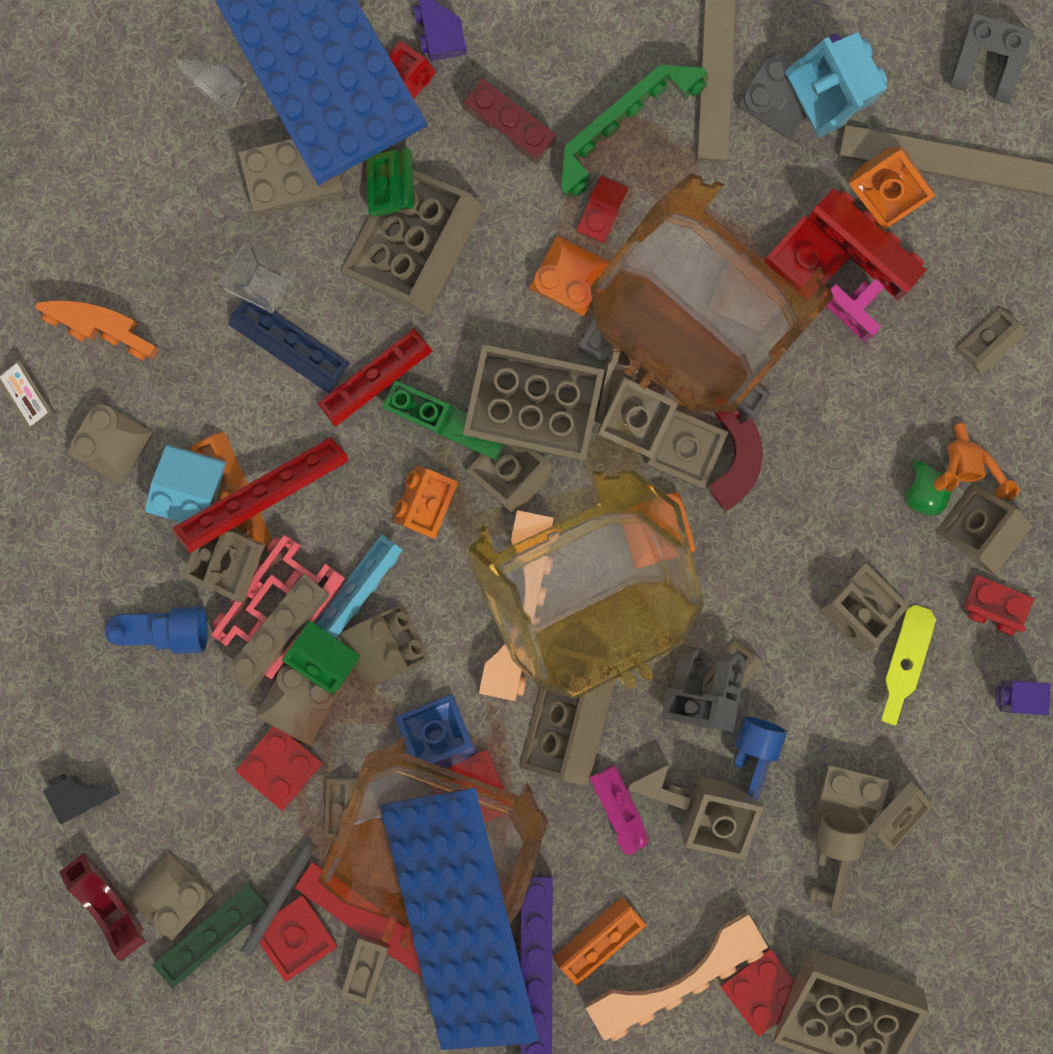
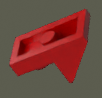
M600 176L576 232L604 244L629 188Z

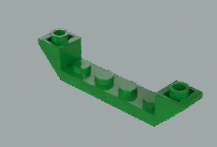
M659 65L567 143L564 151L561 190L568 199L572 195L577 197L589 187L587 182L591 178L577 160L580 156L583 159L588 157L597 148L595 144L604 136L606 139L613 136L621 127L619 123L627 116L630 119L635 117L644 108L643 103L651 96L657 98L668 87L666 85L667 82L670 81L684 99L689 95L695 97L706 88L708 72L702 67Z

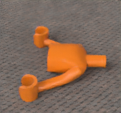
M958 423L954 425L956 441L947 445L949 456L947 472L934 480L935 489L941 491L946 488L947 492H951L958 486L959 481L975 482L981 480L986 476L985 464L1000 485L994 491L995 496L999 499L1006 497L1007 501L1017 497L1019 494L1018 485L1012 480H1007L989 453L981 448L980 445L969 440L966 424Z

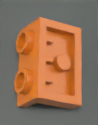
M416 465L406 478V489L402 499L398 500L394 507L393 523L435 539L458 482L430 469Z

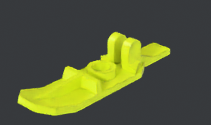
M914 605L905 611L902 627L885 678L888 697L881 718L882 722L896 726L904 699L916 689L936 622V618L930 609ZM902 660L910 662V670L902 669Z

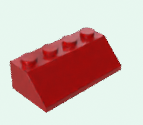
M833 188L813 209L808 219L850 255L849 258L873 280L877 279L884 286V289L899 301L927 271L922 266L924 261L912 251L907 253L899 246L901 241L892 232L882 231L876 225L878 221L872 214L866 210L861 212L853 205L854 199L843 190L838 192Z

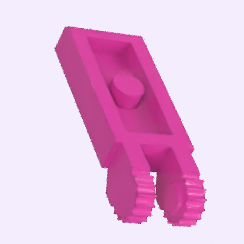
M612 765L589 777L610 823L618 834L616 841L625 855H632L637 852V849H642L648 845L649 838L641 822L642 819L616 766Z

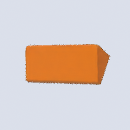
M621 897L552 958L563 973L577 986L645 928L647 924L630 904Z

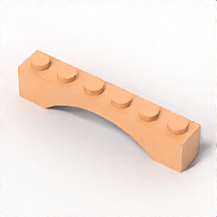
M517 510L511 543L519 557L523 571V606L517 625L510 638L498 653L485 663L479 694L516 701L517 695L523 696L527 678L521 677L523 664H530L533 647L527 646L529 634L536 635L539 617L533 616L535 605H542L546 586L540 585L542 573H549L552 556L546 555L548 543L555 544L558 530L557 525H552L554 519L552 517Z
M745 912L720 926L716 938L705 957L680 979L663 987L646 991L611 989L586 1003L585 1008L603 1040L606 1041L611 1038L613 1042L628 1034L627 1028L637 1022L639 1026H642L656 1017L654 1013L663 1007L666 1010H670L683 1002L681 997L691 991L694 995L704 991L710 986L708 982L717 976L724 979L737 971L735 966L745 960L748 964L758 960L764 955L763 950L768 947L748 912Z

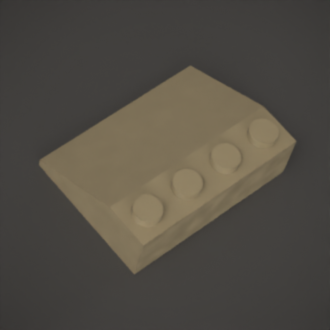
M413 170L414 208L409 209L406 207L402 208L401 211L377 217L370 215L341 272L410 308L428 315L484 205L464 190Z
M482 344L463 436L586 461L605 370Z
M810 949L797 972L773 1040L776 1044L805 1054H904L929 1012L924 988Z

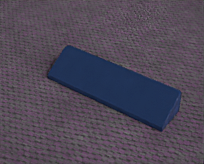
M250 294L232 313L228 323L236 331L327 393L332 391L350 364Z

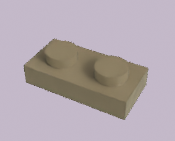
M360 935L340 996L367 1006L372 1004L390 945Z

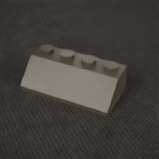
M551 647L520 768L566 782L585 786L589 785V777H591L619 665Z

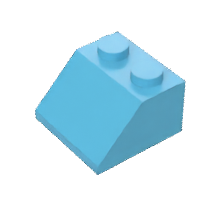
M167 444L151 482L145 512L183 522L213 505L218 499L226 461Z

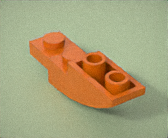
M74 301L38 302L35 306V309L42 312L40 319L57 327L59 322L69 327L67 334L82 342L86 337L94 341L99 331H102L100 338L115 346L119 341L129 346L127 353L142 361L146 356L154 360L159 351L156 346L133 334L138 326L136 321L110 309Z

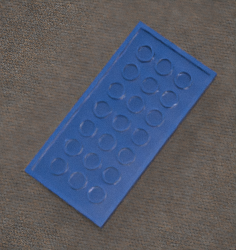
M215 0L318 186L428 126L357 0Z
M476 788L392 801L380 805L441 1050L531 1044L539 1040Z

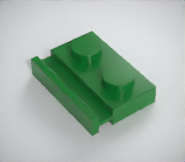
M403 147L400 151L391 150L375 154L367 159L368 213L373 217L398 212L406 207L409 209L414 208L412 151L409 148Z

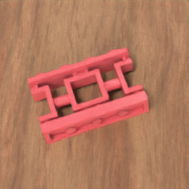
M285 534L281 539L276 537L266 550L270 555L263 564L258 562L244 603L235 602L230 599L229 602L233 604L227 614L221 612L211 625L215 629L211 636L221 641L225 646H229L237 635L246 642H249L268 619L267 616L256 608L271 587L276 585L288 594L303 574L310 577L318 585L325 576L329 578L323 589L330 596L309 620L314 623L346 581V578L327 564L322 567L317 576L293 559L301 545ZM287 547L289 551L282 560L295 568L294 572L286 583H283L274 575H270L265 584H263L261 581ZM249 597L253 599L246 608V611L259 620L251 631L247 633L237 625H234L228 634L225 633V630ZM299 634L265 674L268 678L274 679L285 663L281 660Z

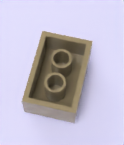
M292 139L239 152L253 213L257 218L346 196L341 174L319 186L317 185Z

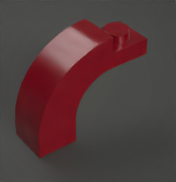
M722 399L711 408V411L732 439L734 459L730 469L722 477L709 485L707 489L725 513L744 499L753 488L761 470L763 450L759 431L752 418L740 424L738 419L741 416L731 402L726 405Z
M85 853L59 871L67 890L96 920L106 937L113 955L120 962L146 943L141 933L144 929L132 908L106 874Z

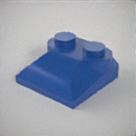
M453 694L395 717L417 775L435 774L467 760L475 752L473 742Z

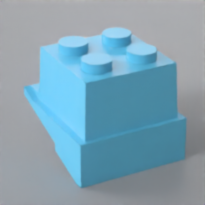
M859 32L834 43L831 42L829 37L823 39L803 58L797 60L785 71L818 138L844 126L852 115L875 103L887 89L886 75L881 67H876L871 57L873 55L872 48L865 38H861Z

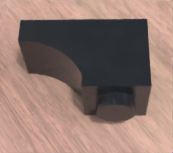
M65 773L48 781L51 787L43 791L60 824L120 794L115 782L106 786H89L80 782L76 775L67 778Z

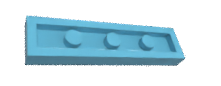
M381 534L314 624L338 640L339 634L342 633L344 627L351 618L358 614L363 602L370 593L376 590L379 581L388 569L395 565L398 556L403 550Z

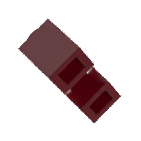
M483 78L463 102L466 112L487 128L492 127L504 135L515 149L536 165L556 141V134Z

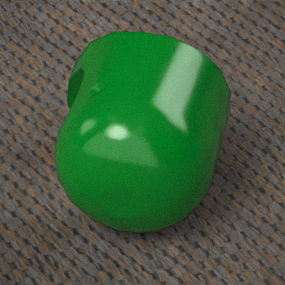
M913 459L910 468L916 472V478L912 487L904 490L905 504L913 511L926 516L939 515L945 510L952 491L947 492L946 488L938 491L934 487V480L944 473Z

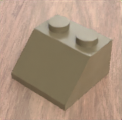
M973 484L938 530L937 534L973 562L996 575L1033 525L1017 508Z
M825 764L810 824L819 826L821 816L824 813L842 811L859 816L869 827L872 824L871 821L874 815L884 808L890 780ZM868 828L866 838L871 839L873 832Z
M699 776L688 810H686L680 826L685 848L744 860L764 805L729 782Z

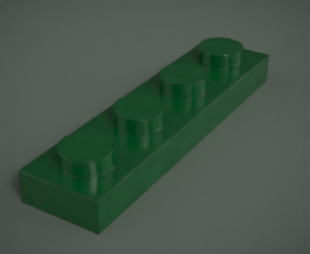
M249 883L156 961L153 967L173 989L261 915L268 904Z

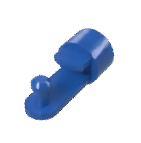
M203 606L172 607L170 613L117 614L107 622L105 628L107 640L116 645H154L156 649H171L173 654L204 653L207 647L208 623Z
M744 716L734 743V747L739 750L735 766L739 768L746 766L750 755L759 758L748 791V795L758 801L771 761L779 760L788 731L772 722L756 717Z

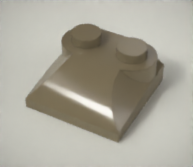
M623 377L597 434L652 459L679 402Z
M98 400L88 412L72 439L67 454L122 485L153 432Z
M504 445L497 461L481 454L465 472L512 512L522 508L547 481L552 465L537 451Z
M285 663L257 712L256 718L311 746L338 698L340 690L338 689L332 696Z
M168 852L127 900L155 926L160 934L167 936L173 941L215 893Z

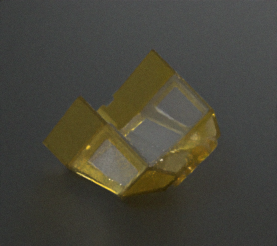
M621 470L619 476H605L604 471H592L600 503L498 553H494L488 529L485 525H482L479 530L480 538L478 542H473L469 548L480 588L512 661L540 688L577 699L619 678L622 684L631 690L636 687V681L630 671L636 668L641 678H644L646 681L652 679L653 673L647 662L661 655L668 654L673 649L683 645L704 606L680 505L634 470Z

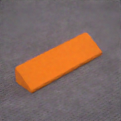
M225 432L213 434L191 446L192 452L226 461L217 502L248 485ZM261 513L236 526L249 533V537L265 544L264 548L269 547L273 541Z

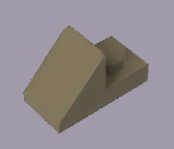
M668 763L631 781L627 787L628 791L684 810H688L691 798L685 795L686 789L672 784H668L667 789L662 788L669 768Z

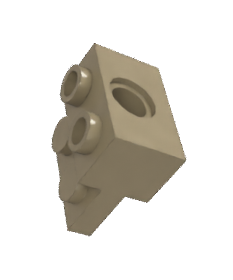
M234 527L191 552L183 578L206 590H214L235 602L244 603L265 544L249 537V533Z
M864 563L842 587L838 588L819 611L863 654L878 647L896 626L894 623L907 610L909 605L869 565Z

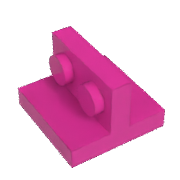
M877 279L870 285L864 281L850 297L835 284L821 300L832 313L865 343L881 328L864 311L865 307L884 288Z

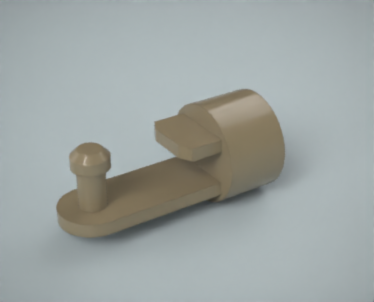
M829 811L821 816L815 844L818 851L821 852L818 865L825 867L830 858L842 860L835 893L821 889L819 885L811 886L808 893L810 901L815 903L820 901L832 905L831 915L836 917L839 916L845 900L853 860L860 858L862 855L868 829L867 823L862 818L842 811Z

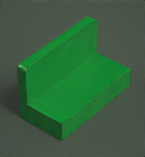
M309 621L281 661L333 696L353 669L360 655Z

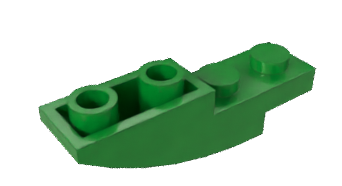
M396 380L382 407L384 410L496 461L505 445L463 436L467 418L466 412Z

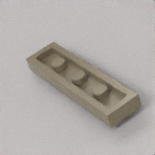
M303 574L225 672L251 692L330 594L310 577Z

